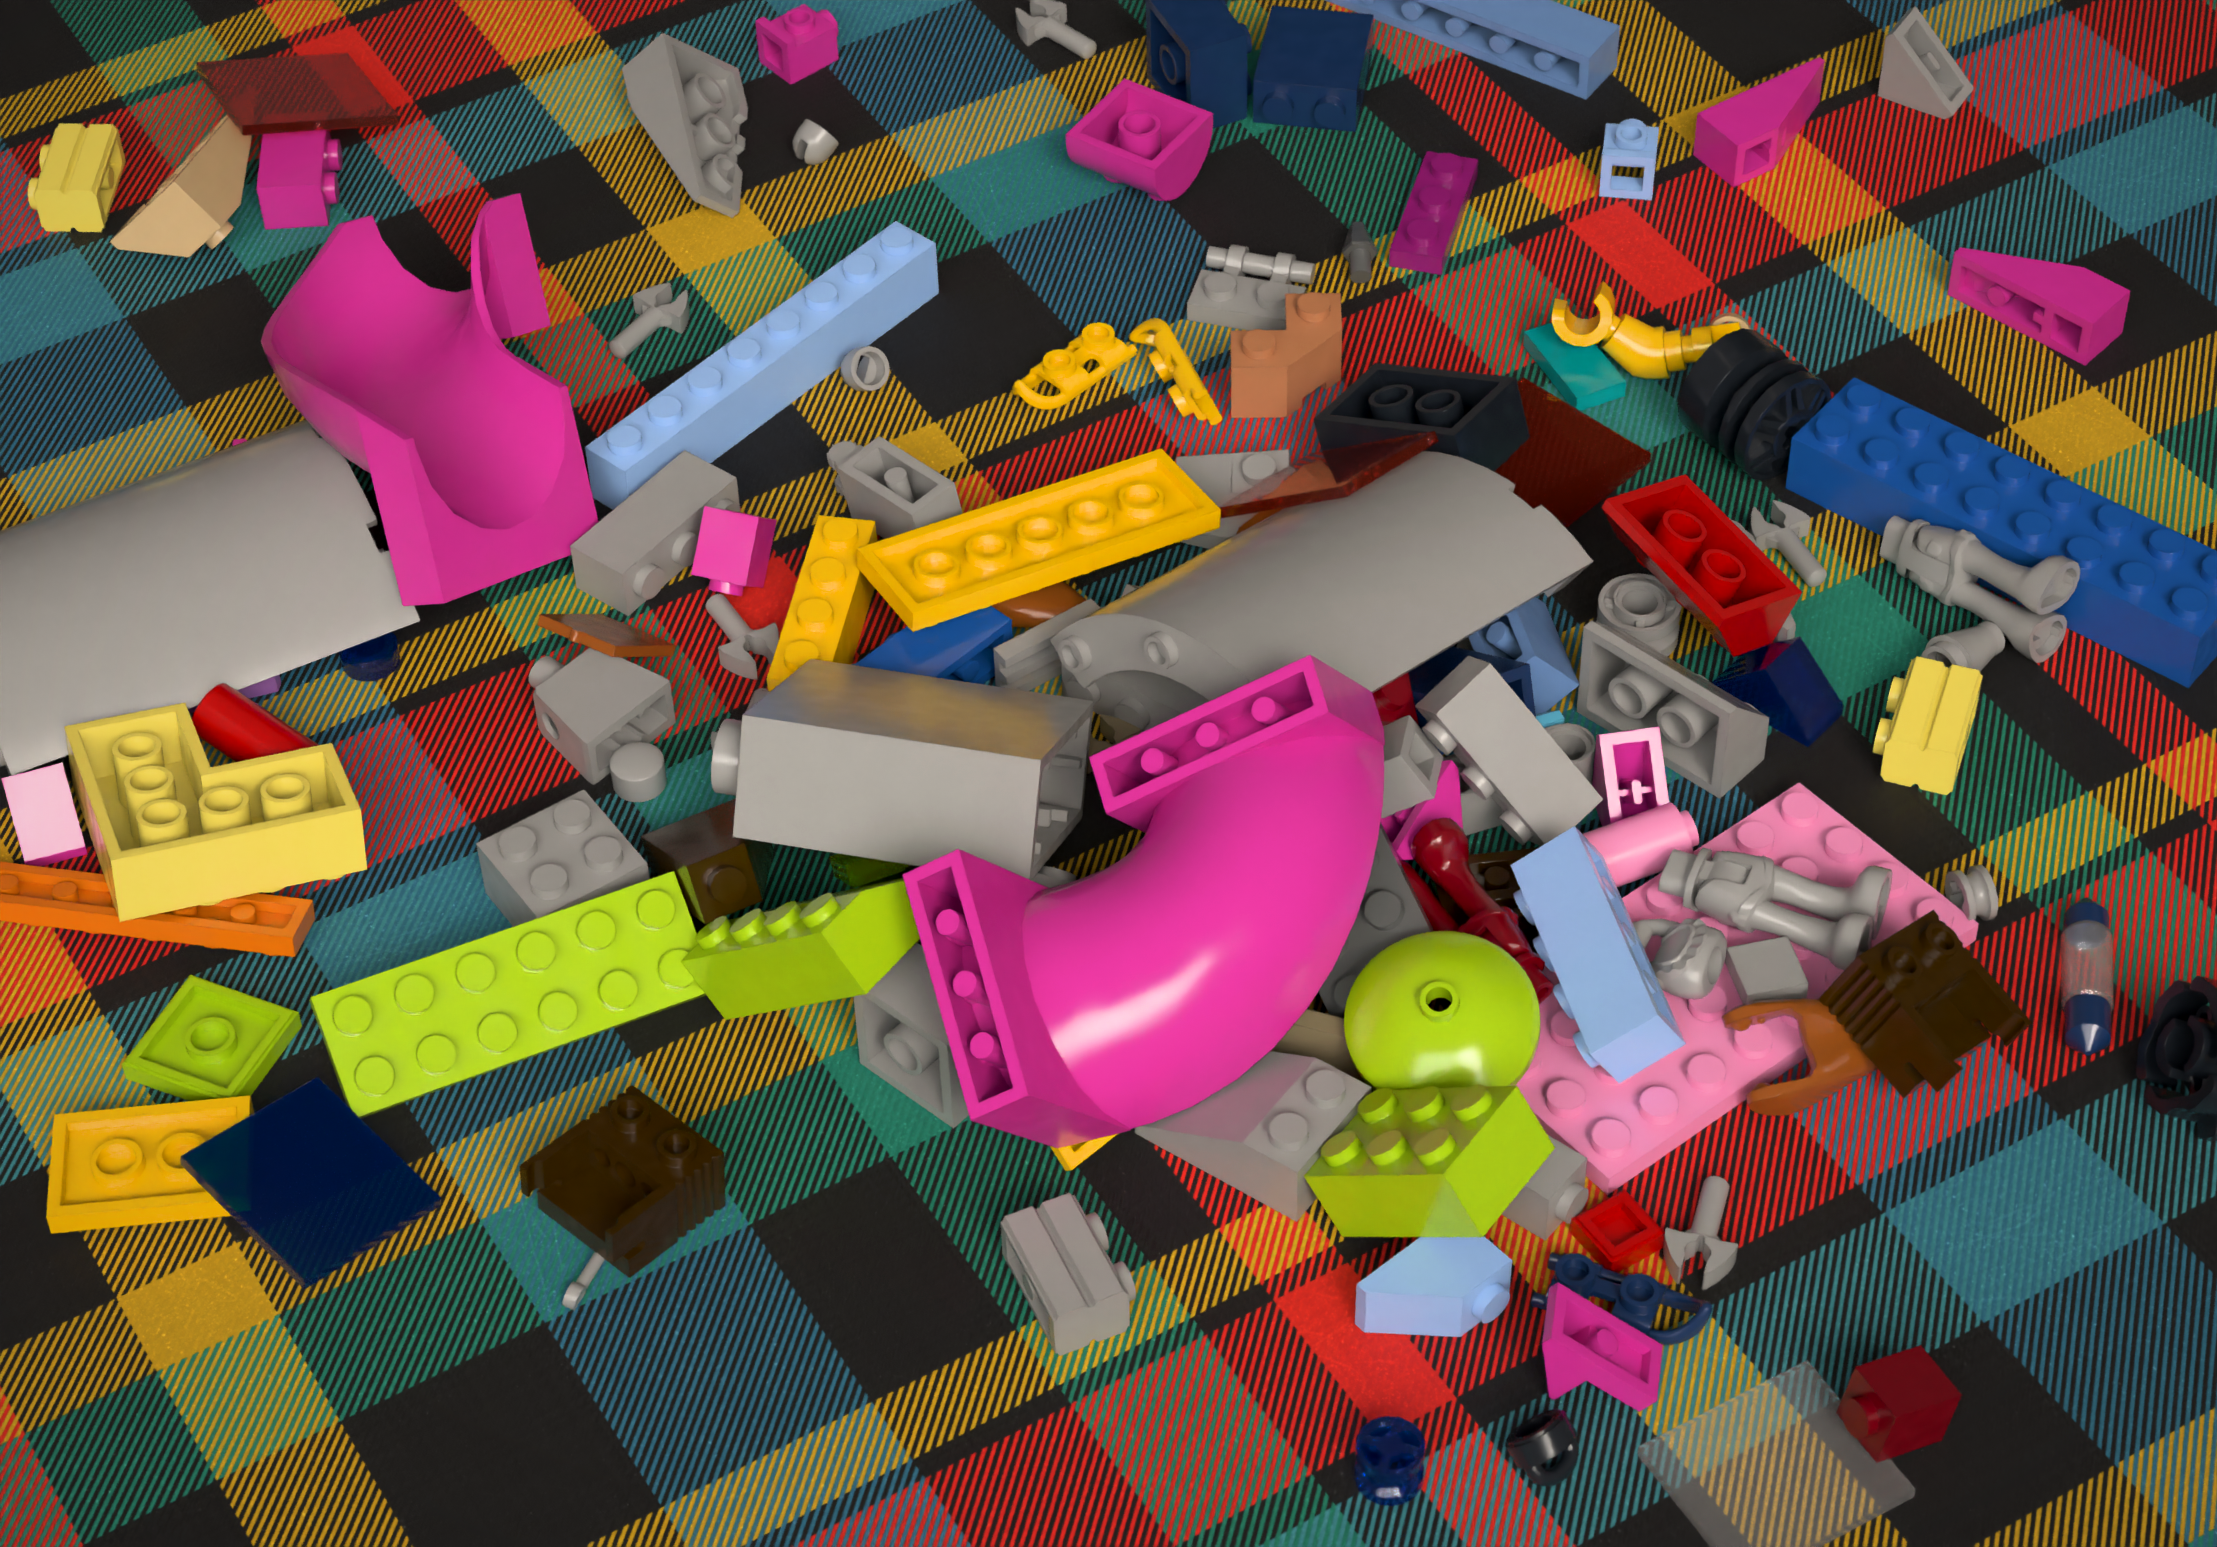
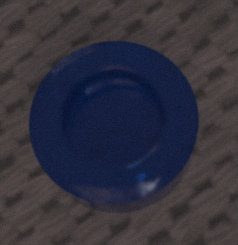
M392 632L339 652L343 671L350 678L358 681L370 682L383 679L392 674L400 663L397 638Z

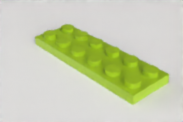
M672 871L312 996L309 1001L351 1118L355 1121L703 997L706 994L681 962L698 945V942L695 940L697 935L675 872Z

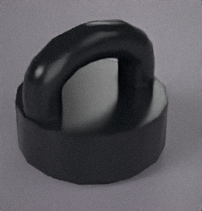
M1560 1409L1545 1411L1525 1421L1508 1435L1505 1443L1517 1467L1524 1469L1529 1479L1538 1486H1554L1564 1481L1575 1469L1579 1457V1447L1576 1441L1578 1434L1565 1411ZM1562 1452L1559 1461L1553 1467L1543 1469L1541 1463Z

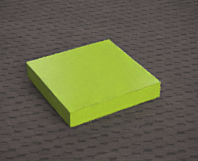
M190 975L122 1063L125 1078L187 1101L251 1096L301 1029L302 1024L299 1012Z

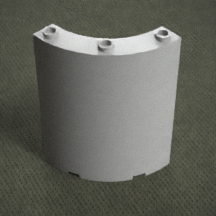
M306 419L0 531V767L6 766L9 776L68 755L64 726L180 703H186L187 708L190 709L198 706L205 695L219 684L226 683L234 689L240 690L420 621L415 606L402 605L389 550L384 551L383 548L378 550L368 528L377 525V519L351 467L343 455L328 444L323 437H318L321 435Z
M1410 451L1402 456L1388 457L1386 455L1365 464L1063 628L1050 642L1057 650L1062 664L1073 673L1083 689L1093 685L1106 674L1138 670L1171 678L1188 686L1211 701L1311 654L1374 693L1540 594L1545 593L1549 597L1563 589L1587 568L1593 560L1575 537L1552 513L1542 505L1535 509L1529 506L1524 500L1513 493L1515 484L1503 476L1461 457L1440 452Z

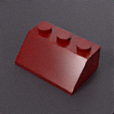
M1686 474L1607 498L1602 506V510L1616 536L1636 556L1637 561L1647 568L1674 595L1675 600L1682 607L1686 608L1706 628L1714 640L1733 657L1773 643L1801 596L1802 591Z

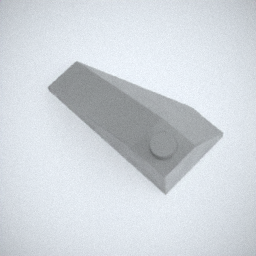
M662 33L622 68L630 107L692 200L733 218L739 213L743 174L737 164V156L745 150V138L739 134L740 125L747 120L748 106L739 69Z

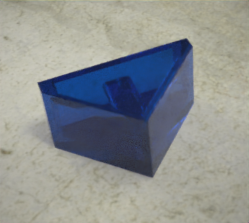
M1800 636L1742 654L1712 682V684L1739 700L1751 704L1759 712L1770 717L1769 726L1807 747L1843 714L1844 705Z

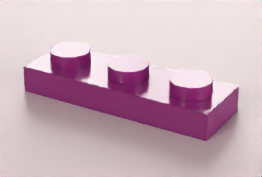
M1426 152L1390 247L1389 266L1442 275L1478 176V159L1461 157L1452 153Z

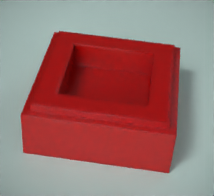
M1625 1189L1571 1218L1570 1233L1597 1263L1602 1264L1605 1269L1618 1273L1659 1251L1664 1245L1665 1232Z

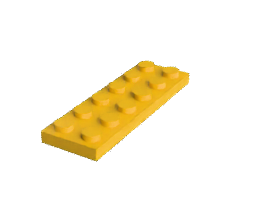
M1161 448L857 548V568L911 631L915 632L1220 528L1221 509Z

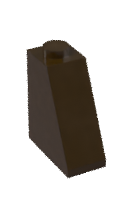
M736 799L640 836L653 877L655 878L674 871L689 913L704 924L763 901L774 852L773 845L768 842L733 837Z

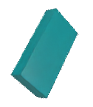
M1552 323L1524 331V348L1575 412L1625 396V379L1596 344L1587 347L1571 345L1558 336Z

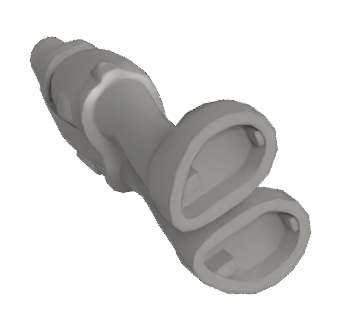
M1898 516L1891 517L1887 522L1881 543L1880 557L1896 564V571L1904 578L1909 577L1920 589L1939 599L1941 603L1947 606L1957 605L1973 612L1984 621L1996 624L2013 647L2029 660L2036 663L2044 662L2057 651L2066 633L2067 620L2063 614L2054 610L2066 603L2077 587L2081 570L2077 562L2062 555L2048 556L2033 567H2026L1999 556L1981 544L1975 534L1964 529L1956 531L1943 526L1930 525L1929 522L1923 519L1909 522ZM1978 578L1987 581L2016 598L2025 607L2006 601L1977 585Z
M1702 848L1698 855L1673 849L1661 874L1658 889L1660 892L1682 897L1684 907L1696 912H1703L1717 919L1718 922L1736 927L1743 932L1752 933L1755 930H1760L1780 937L1788 936L1791 942L1828 958L1835 967L1845 970L1857 956L1870 949L1871 940H1875L1879 933L1891 890L1892 871L1891 869L1879 866H1867L1859 874L1852 886L1836 887L1808 879L1775 865L1773 859L1764 855L1755 856L1739 852L1717 851L1712 858V851L1707 848ZM1772 901L1803 909L1828 920L1814 918L1772 903Z

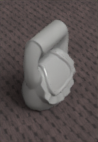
M1699 918L1696 920L1685 919L1682 923L1666 919H1644L1632 922L1644 950L1651 936L1658 935L1663 937L1654 960L1650 962L1662 990L1674 996L1694 1000L1702 999L1712 991L1721 974L1726 958L1727 940L1720 930L1706 926Z

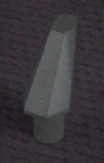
M1352 222L1345 239L1342 254L1350 265L1351 281L1361 284L1371 280V261L1378 252L1364 223Z

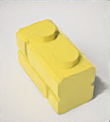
M59 123L55 129L51 144L42 145L40 150L41 172L39 178H31L29 181L28 200L31 209L38 211L41 227L46 231L70 232L71 228H75L78 232H101L102 228L105 227L126 162L118 128L113 124H90L89 128H85L83 124Z
M1916 656L1913 660L1911 659L1905 679L1894 676L1886 706V712L1894 713L1892 720L1880 719L1873 747V753L1883 755L1880 776H1882L1884 781L1908 787L1918 784L1921 790L1943 795L1953 792L1977 711L1983 678L1979 670L1954 664L1948 668L1945 667L1944 662Z

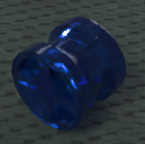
M1392 1416L1376 1418L1364 1425L1356 1438L1355 1482L1359 1492L1368 1500L1379 1505L1397 1506L1409 1502L1418 1495L1423 1486L1425 1440L1422 1432L1412 1422ZM1398 1461V1467L1391 1469L1392 1463Z

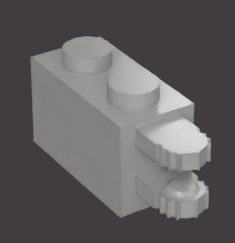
M880 436L865 447L857 445L856 442L853 443L851 440H844L835 445L832 444L829 452L826 453L829 466L838 473L836 479H834L837 493H840V496H844L851 517L853 519L875 521L876 533L884 539L963 514L953 481Z

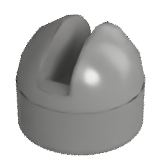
M808 119L803 121L792 140L795 156L799 159H804L805 163L809 165L823 163L839 145L838 141L830 133Z
M858 347L844 356L841 362L840 374L845 384L854 390L874 391L886 383L890 371L889 362L886 355L876 347ZM860 356H863V359L861 360L858 366Z

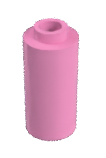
M1671 802L1583 833L1588 841L1603 855L1616 887L1663 871L1673 849L1693 854V847L1699 844V835L1692 816L1687 810L1679 812L1677 807Z

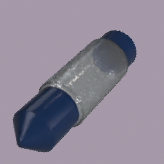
M2083 898L2068 908L2064 914V930L2061 933V1008L2065 1016V1042L2067 1046L2087 1056L2104 1050L2111 1042V1013L2114 1008L2113 935L2109 929V914L2107 910L2092 899Z

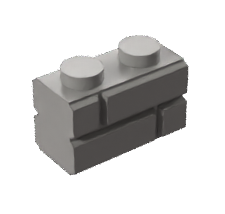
M1067 1193L1042 1202L1037 1209L1031 1206L1004 1217L1003 1221L1000 1222L1002 1254L1055 1354L1058 1353L1062 1356L1088 1346L1091 1340L1095 1339L1099 1342L1126 1332L1128 1326H1130L1129 1301L1136 1299V1289L1125 1263L1120 1261L1112 1264L1106 1253V1250L1109 1249L1108 1237L1104 1225L1096 1212L1085 1215L1075 1195L1072 1196L1071 1193Z

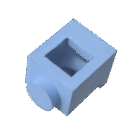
M1626 119L1619 124L1606 123L1599 196L1652 200L1659 127L1646 126L1637 119ZM1613 166L1644 168L1643 178L1612 176Z

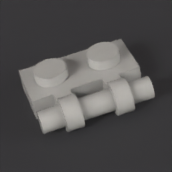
M1231 244L1229 249L1209 246L1206 255V267L1221 269L1223 272L1201 269L1187 302V320L1242 330H1285V294L1306 293V287L1291 284L1292 282L1312 285L1316 264L1298 261L1295 254L1278 252L1276 257L1250 253L1247 246ZM1245 274L1268 277L1270 281L1244 276Z

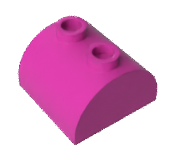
M1124 78L1066 133L1067 153L1073 163L1102 174L1106 180L1112 183H1124L1146 192L1150 198L1157 201L1174 200L1189 188L1204 163L1212 137L1213 113Z

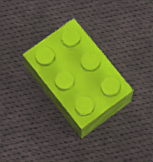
M1478 1084L1470 1087L1456 1088L1429 1086L1423 1089L1399 1090L1381 1088L1367 1095L1359 1103L1358 1113L1342 1132L1330 1138L1323 1145L1321 1156L1306 1172L1304 1178L1342 1237H1483L1553 1152L1555 1147L1517 1085L1484 1086Z

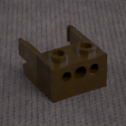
M1934 910L1857 956L1819 997L1820 1002L1829 1007V1012L1837 1017L1839 1024L1845 1026L1847 1033L1852 1034L1853 1040L1861 1045L1862 1051L1903 1098L1926 1083H1929L1938 1093L1963 1069L1957 1063L1977 1051L1992 1036L1991 1034L1998 1035L2003 1040L2005 1047H2007L2032 1024L2030 1019L1976 958L1971 957V952L1968 949L1963 948V943L1959 940L1956 933L1945 922L1939 920V916Z
M633 1085L626 1088V1093H619L617 1100L608 1101V1106H601L599 1113L590 1114L589 1119H583L519 1165L521 1192L530 1197L531 1192L539 1188L537 1190L538 1208L629 1278L677 1243L678 1237H685L687 1230H694L696 1224L705 1222V1217L713 1216L714 1210H721L725 1207L724 1152Z

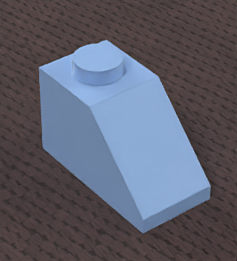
M1485 1236L1420 1237L1356 1284L1355 1325L1366 1333L1461 1337L1478 1323L1493 1321L1507 1306L1510 1300L1512 1260Z

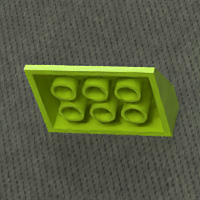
M899 878L845 891L826 893L800 902L790 901L780 907L765 911L757 908L741 917L730 920L726 916H721L708 923L698 932L695 937L698 945L681 962L723 1018L728 1020L865 995L920 939L904 879Z

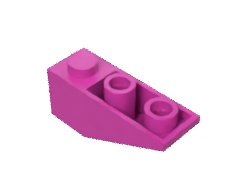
M1818 57L1697 113L1693 155L1733 188L1774 169L1820 102L1825 61Z

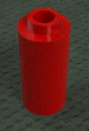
M226 683L219 684L211 689L201 700L192 717L199 738L235 762L319 745Z

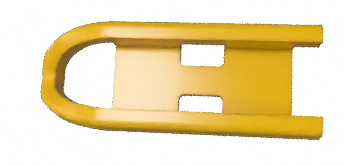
M1151 318L1139 324L1130 333L1129 340L1157 348V350L1148 354V357L1164 383L1174 378L1176 384L1168 388L1167 391L1183 418L1194 413L1198 420L1208 419L1211 425H1217L1222 421L1223 418L1169 325L1159 318Z
M1101 322L1089 324L1082 330L1081 335L1069 343L1067 348L1056 349L1046 353L1043 361L1031 368L1028 375L1014 382L1012 393L1015 396L1020 395L1026 403L1038 409L1051 410L1061 407L1137 354V348L1133 344L1126 346L1124 342L1116 338L1115 331L1110 325ZM1095 359L1099 362V366L1090 373L1081 367L1088 360ZM1047 380L1059 388L1060 393L1055 396H1043L1032 389L1042 381Z

